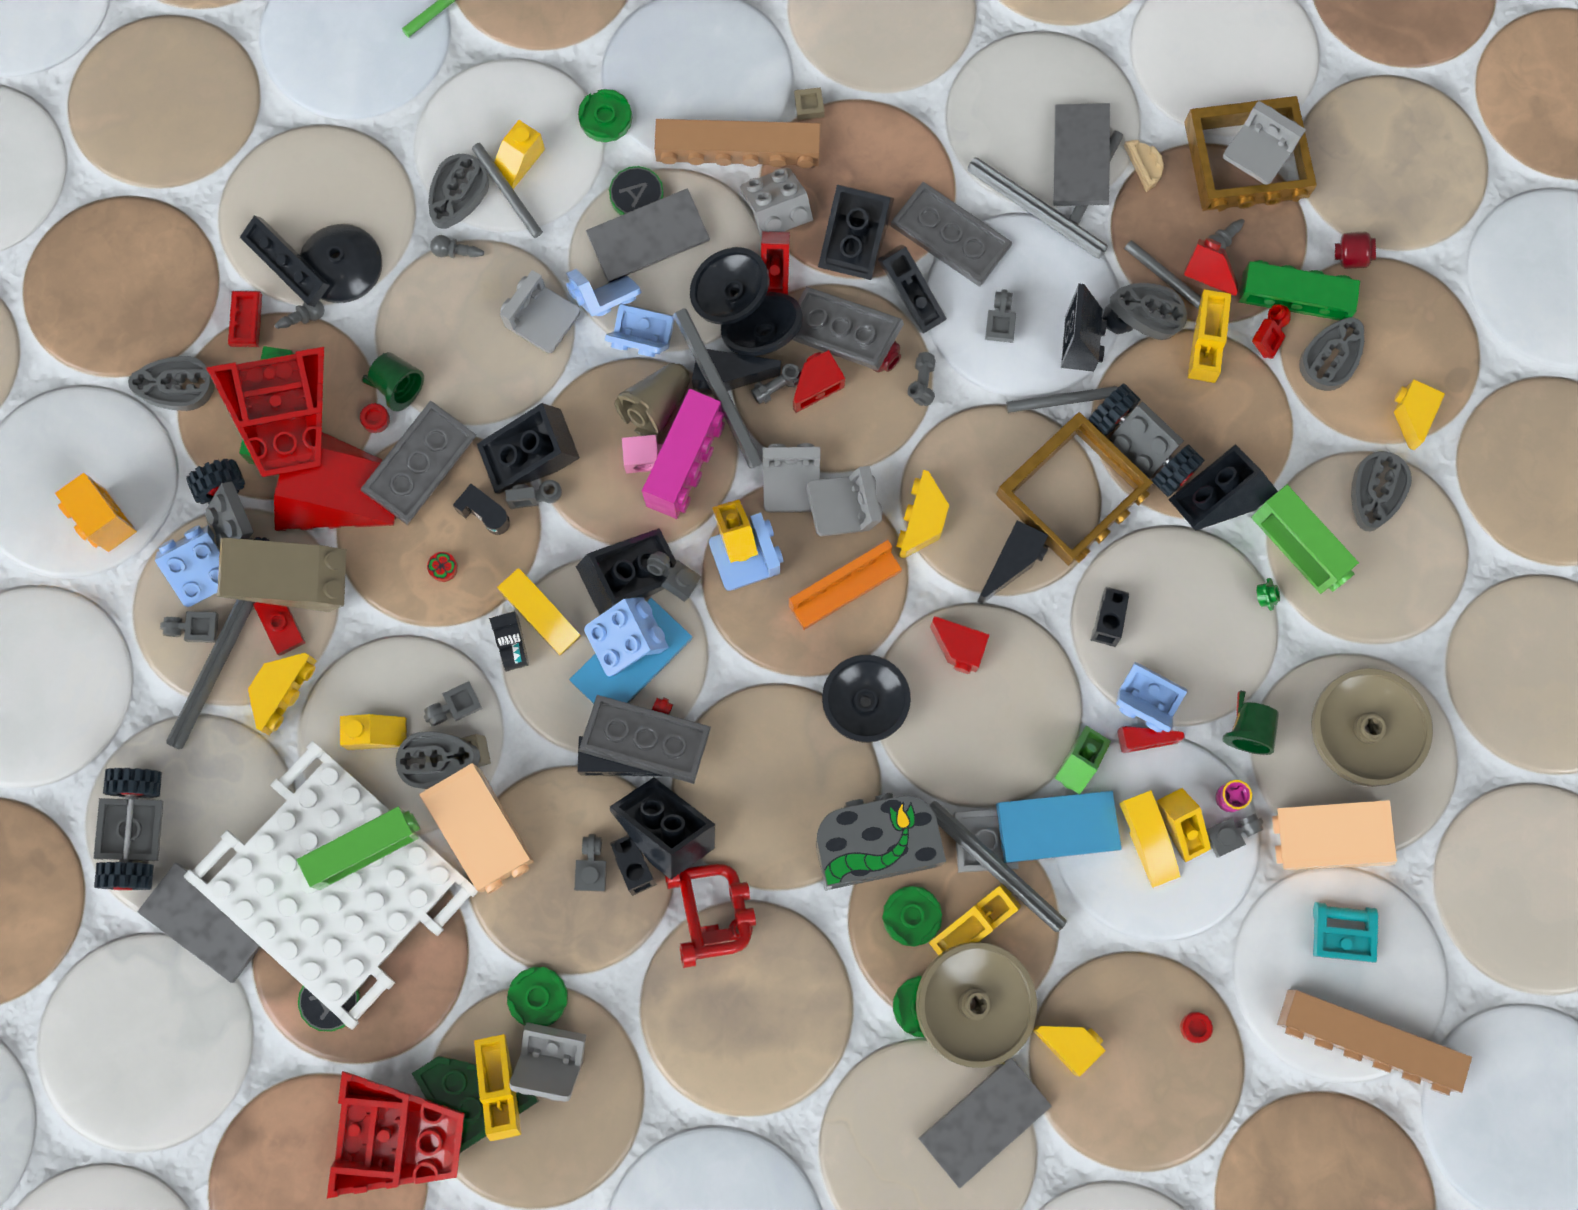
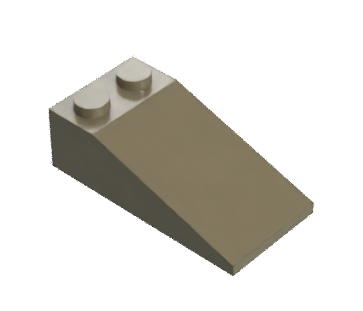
M221 538L217 597L330 612L344 606L347 549L313 544Z

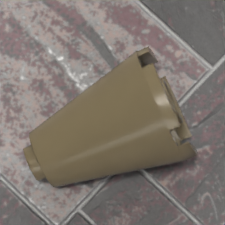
M669 363L621 392L614 403L617 412L626 424L631 421L637 426L634 431L639 435H656L657 437L663 431L690 384L689 372L681 364Z

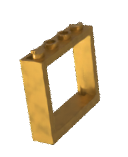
M1297 96L1259 100L1304 128ZM1258 101L1190 109L1184 124L1202 211L1217 209L1218 212H1221L1231 207L1246 209L1255 204L1275 205L1281 201L1292 200L1293 202H1298L1302 198H1309L1317 184L1306 134H1303L1293 151L1300 180L1215 190L1203 130L1244 125Z
M1078 412L999 486L996 496L1026 525L1047 534L1048 537L1045 544L1069 566L1075 560L1080 563L1091 552L1088 547L1094 541L1100 544L1111 533L1108 528L1114 522L1120 525L1131 514L1128 509L1134 503L1138 506L1149 497L1150 493L1147 490L1153 482L1087 418ZM1077 434L1135 490L1071 550L1014 493Z

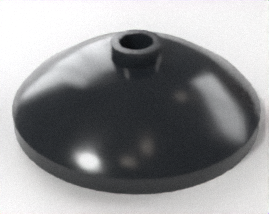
M335 224L322 228L306 241L300 252V256L330 284L321 297L322 300L327 302L346 303L357 300L366 295L375 286L381 275L382 254L378 244L368 232L354 225ZM340 253L339 257L332 258L333 254Z
M742 247L723 249L708 257L695 272L690 285V299L695 311L706 321L720 325L732 324L751 315L763 302L769 288V271L765 262L754 251Z
M767 292L763 302L751 315L741 321L721 325V336L725 345L735 353L747 356L766 355L781 349L796 336L802 326L803 313L797 300L790 295L779 292Z
M857 655L842 661L827 677L822 694L824 713L831 726L842 736L862 743L881 741L894 734L904 723L911 702L910 688L903 673L890 661L875 655ZM861 698H869L871 704L868 707L862 706L860 704Z

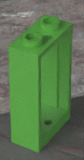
M1288 484L1267 500L1251 517L1320 594L1328 588L1332 592L1355 575L1352 569L1359 562Z
M398 806L296 859L309 887L322 890L419 839L416 831L420 830V826L413 813H410L409 810L405 812Z

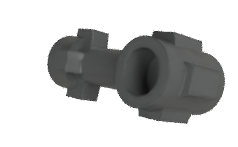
M928 352L918 354L915 369L919 371L918 379L910 384L907 391L909 397L914 399V402L920 406L930 405L935 398L933 390L928 388L930 372L934 371L936 360L935 356Z
M794 364L784 365L780 376L765 385L761 382L754 385L755 388L751 389L754 399L758 404L763 402L766 404L771 401L770 394L783 386H797L801 370Z

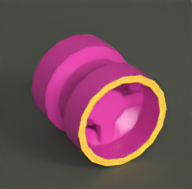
M1233 780L1218 788L1215 799L1220 809L1232 813L1250 804L1252 792L1247 783L1241 780Z

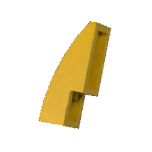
M1203 290L1195 325L1187 378L1215 383L1221 373L1223 348L1227 340L1231 294Z
M519 567L497 586L500 593L559 656L581 637L576 629Z
M1150 790L1119 803L1131 830L1129 832L1152 888L1181 877L1170 838L1152 791Z
M1001 883L933 938L929 944L940 955L945 950L959 944L980 942L996 927L1017 912L1021 905Z
M502 1034L474 1040L480 1101L483 1104L486 1136L490 1141L521 1135L516 1092L512 1091L509 1087L513 1072L506 1036Z

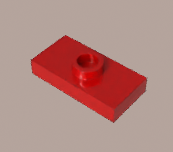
M232 291L228 344L230 347H259L262 294L260 291Z
M259 602L253 604L278 656L306 643L288 606Z

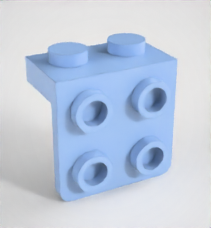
M577 269L566 273L570 281L566 283L571 297L575 298L578 305H581L591 316H603L609 313L612 307L620 303L622 305L631 303L636 299L637 295L641 294L640 287L628 276H623L593 290L590 282Z
M619 304L614 332L606 334L605 341L612 342L611 347L615 349L628 350V348L639 349V354L655 357V354H660L669 349L675 319L673 315L627 304Z
M761 513L750 516V525L758 555L752 556L746 561L730 563L721 534L709 539L711 552L724 588L727 591H732L780 574V563L784 562L779 546L773 547L770 537L774 536L769 519L764 521Z
M200 525L191 528L184 533V538L177 542L171 539L158 547L159 551L156 552V564L182 604L186 607H191L217 593L220 550L214 542V533L209 525L203 528Z
M644 597L623 599L588 623L584 628L607 676H615L645 655L659 654L669 648L665 641V634L657 625L652 615V609Z
M1134 662L1118 690L1116 704L1120 707L1119 710L1126 716L1131 718L1138 716L1147 721L1145 724L1152 730L1160 733L1162 730L1170 732L1173 727V716L1185 697L1187 689Z

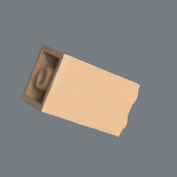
M471 763L419 794L477 891L481 893L486 891L487 894H490L503 886L502 881L511 875L513 878H517L529 870L528 865L534 862L484 773L476 765Z
M1390 800L1277 808L1278 816H1272L1274 834L1280 833L1281 845L1275 846L1277 864L1283 863L1284 870L1395 865L1397 862Z

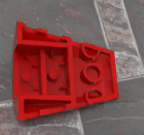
M324 347L296 351L295 354L241 364L233 362L206 367L262 477L321 466Z
M322 432L321 466L279 475L274 493L275 531H286V529L313 530V528L323 527L335 529L344 526H394L396 516L360 491L383 460Z
M342 1071L338 1104H341L335 1161L330 1167L327 1199L349 1193H365L373 1189L399 1187V1185L410 1183L420 1184L457 1178L465 1113Z

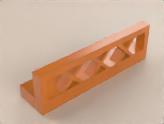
M889 540L789 598V607L803 630L902 571L891 553L892 545Z

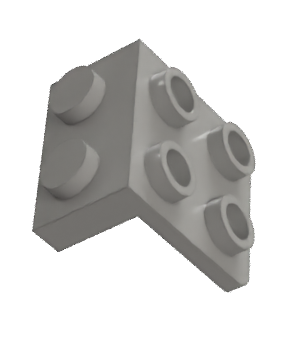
M1258 101L1241 130L1225 150L1223 158L1258 181L1268 185L1294 151L1306 129L1278 113L1272 107Z
M790 168L776 169L768 175L750 179L740 186L741 193L754 212L761 238L762 231L784 232L813 221L807 192Z
M533 270L527 277L524 276L519 281L517 291L511 299L508 298L503 303L500 310V316L506 328L546 353H552L580 315V310L576 305L545 287L542 276Z
M802 443L797 445V447L771 444L768 448H763L764 510L766 512H812L806 485L811 480L820 479V447H814L810 443Z
M870 466L859 467L849 477L811 480L806 485L816 533L819 536L870 531L882 521V506L877 500L875 491L876 480L871 474Z
M526 1023L523 1032L521 1055L510 1079V1089L521 1094L549 1098L554 1101H569L582 1066L586 1034Z

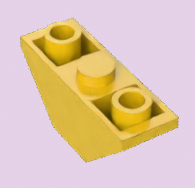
M923 470L921 479L915 477L911 494L916 495L914 505H907L904 521L909 522L906 532L900 530L896 547L901 548L899 556L901 558H906L938 541L944 527L949 504L930 472Z
M301 653L263 664L248 687L256 729L269 736L272 731L278 730L284 720L282 715L288 706H292L298 699L300 694L298 690L301 685L312 677L316 668L314 665L317 662L314 658L306 653Z

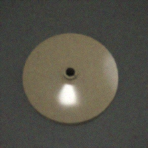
M1366 668L1354 670L1338 677L1319 695L1312 713L1311 730L1319 755L1337 775L1358 785L1368 787L1386 786L1409 777L1422 765L1431 748L1433 724L1426 702L1408 681L1389 671ZM1365 725L1369 727L1370 732L1366 731Z
M978 942L959 944L938 955L925 970L916 996L917 1019L928 1043L944 1058L956 1064L972 1068L995 1066L1014 1056L1028 1040L1037 1016L1035 987L1023 964L1003 948ZM972 998H974L976 1005L973 1009H970Z

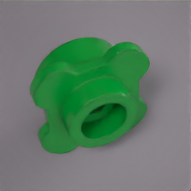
M1267 578V583L1257 585L1256 593L1260 606H1268L1270 611L1274 610V605H1277L1280 601L1278 586L1273 585L1271 578Z

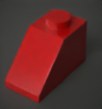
M762 231L761 258L768 268L770 278L767 292H779L788 295L790 232Z
M1206 238L1205 241L1199 239L1185 268L1184 275L1236 296L1239 285L1226 251L1221 248L1222 244L1210 238Z
M829 350L822 354L821 352L812 354L807 358V362L804 363L793 399L795 413L845 388L846 378Z
M934 616L930 628L947 662L954 665V669L959 672L970 674L973 671L976 673L980 666L989 634Z

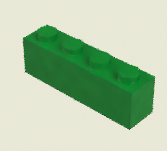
M1262 260L1250 261L1242 274L1238 303L1266 308L1281 304L1288 307L1290 312L1340 321L1353 317L1357 312L1360 281L1346 275L1331 276L1318 270L1303 271L1297 270L1294 266L1290 265L1275 266L1269 265L1268 262Z

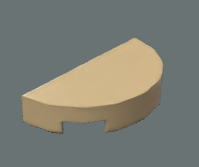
M1139 140L1125 141L1124 148L1147 192L1156 186L1162 176L1164 167L1162 155L1153 145L1150 147L1145 143H1140Z

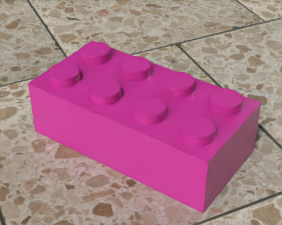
M692 389L688 390L642 489L646 507L678 519L680 512H686L691 497L688 496L692 487L696 488L702 477L700 468L703 462H709L714 450L711 444L715 437L719 438L725 426V422L722 421L724 413L722 412L721 401Z

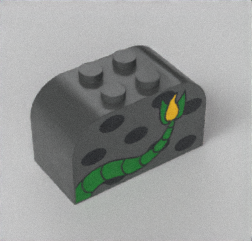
M892 793L875 796V800L870 803L864 804L863 799L846 802L844 808L831 812L823 819L816 837V851L825 891L937 868L946 863L936 815L925 801L914 796L893 798Z

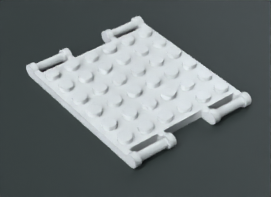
M311 741L306 747L308 750L279 780L276 778L270 784L274 790L287 800L245 845L231 832L226 830L221 836L222 840L193 870L189 869L183 876L330 1009L347 1027L353 1030L359 1024L358 1019L386 988L390 990L395 984V981L379 967L420 921L436 936H439L444 930L442 928L444 924L470 896L474 897L478 891L473 884L420 837L414 842L322 890L310 888L296 859L390 811L314 741ZM316 758H319L323 763L295 793L289 790L288 787ZM232 847L237 854L209 883L204 881L202 877ZM455 883L460 885L462 888L432 919L427 913ZM373 975L377 979L376 983L349 1012L346 1011L342 1006Z

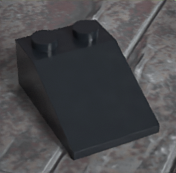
M837 185L818 267L872 280L889 223L894 198Z
M1078 284L1065 315L1061 368L1094 372L1098 362H1103L1105 347L1100 345L1101 336H1105L1107 320L1102 319L1103 309L1085 284Z
M544 403L539 404L477 443L496 494L510 490L513 486L526 484L558 472L580 458L561 409Z
M1235 444L1168 500L1191 527L1197 531L1255 511L1278 491L1263 471Z
M660 528L587 553L577 564L576 568L599 615L623 599L644 597L645 599L665 589L661 585L666 577L664 575L656 576L647 569V559L657 551L665 553L670 558L671 568L676 562Z
M655 777L610 806L611 813L648 861L671 880L715 849V823Z

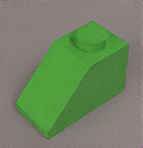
M1085 726L1063 761L1055 779L1060 781L1066 788L1081 794L1098 770L1111 741L1090 727Z

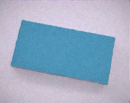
M652 598L647 603L652 609V615L657 625L665 634V641L669 648L659 654L643 656L615 676H607L595 653L569 679L593 704L597 695L630 703L693 639Z
M1113 791L1000 802L996 804L1004 863L1122 850Z

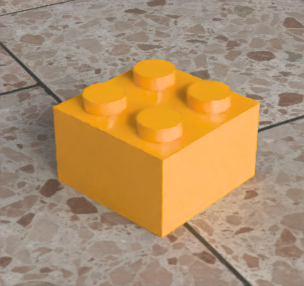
M82 473L55 492L61 501L58 504L59 509L67 518L72 517L77 523L74 526L75 531L83 540L86 541L88 539L95 548L100 546L107 552H110L137 532L107 490L86 473Z

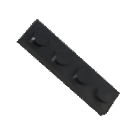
M253 216L240 238L307 305L315 307L330 284L262 217Z

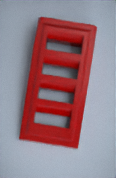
M1131 726L1120 727L1117 730L1121 752L1123 753L1180 743L1185 738L1184 732L1173 730L1170 732L1162 730L1160 733L1151 728Z

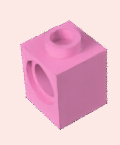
M656 435L622 438L626 474L652 470L663 444L657 443Z

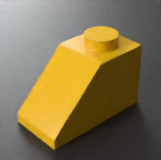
M518 120L502 140L494 163L513 189L545 150L541 134L521 120Z
M1415 379L1406 387L1401 386L1394 399L1397 402L1394 415L1408 447L1412 450L1418 448L1425 441L1445 393Z
M740 499L712 507L730 563L746 561L750 557L758 555L752 528Z
M374 714L340 716V746L347 750L398 748L407 738L406 717Z
M1183 788L1156 801L1166 830L1185 863L1211 850L1201 808Z
M1036 1026L1032 1030L1075 1076L1080 1077L1106 1051L1100 1045L1103 1042L1102 1038L1092 1028L1086 1030L1083 1027Z

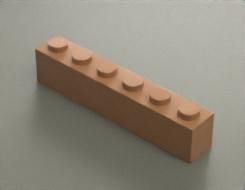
M656 119L654 147L656 162L664 164L688 162L692 165L716 163L720 166L743 164L749 167H754L758 164L771 165L773 167L797 165L801 168L819 166L820 123Z
M1287 990L1277 1025L1286 1028L1285 1034L1301 1040H1303L1304 1035L1315 1039L1314 1045L1330 1051H1332L1333 1047L1344 1050V1057L1361 1062L1362 1058L1373 1061L1372 1067L1387 1073H1391L1392 1069L1403 1073L1402 1079L1419 1085L1421 1080L1432 1084L1431 1090L1450 1096V1092H1463L1472 1060L1471 1056L1298 990Z

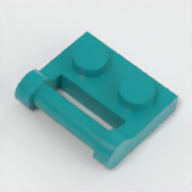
M1315 902L1313 907V957L1377 962V908L1366 907L1365 910L1331 907L1327 906L1326 903ZM1327 918L1364 922L1365 930L1327 927Z

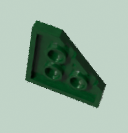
M438 1056L411 1073L428 1101L465 1113L460 1153L486 1137L483 1104L480 1101L476 1064ZM516 1092L519 1114L539 1102L537 1096Z

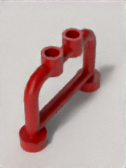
M725 864L689 867L672 880L665 875L667 889L681 888L691 942L680 943V956L683 968L696 966V960L735 954L748 946L751 940V926H756L755 912L753 908L746 909L745 901L750 900L748 883H740L738 874L732 867ZM721 875L728 881L729 894L734 907L739 937L735 941L705 946L691 879Z

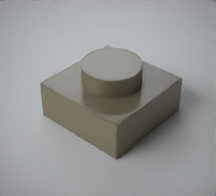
M821 87L794 90L797 120L824 117Z

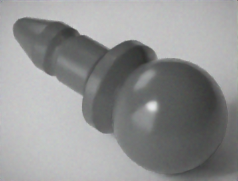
M1244 219L1237 220L1225 230L1219 229L1208 238L1221 243V248L1226 250V247L1232 243L1231 238L1241 230L1245 221Z
M444 235L434 237L430 243L432 253L441 258L448 255L451 258H455L456 253L462 256L468 255L469 257L484 255L483 250L475 246L457 245V239L450 240Z
M319 301L313 307L304 302L302 306H296L295 312L282 317L275 324V327L277 329L288 328L299 322L307 324L309 320H319L324 315V305Z

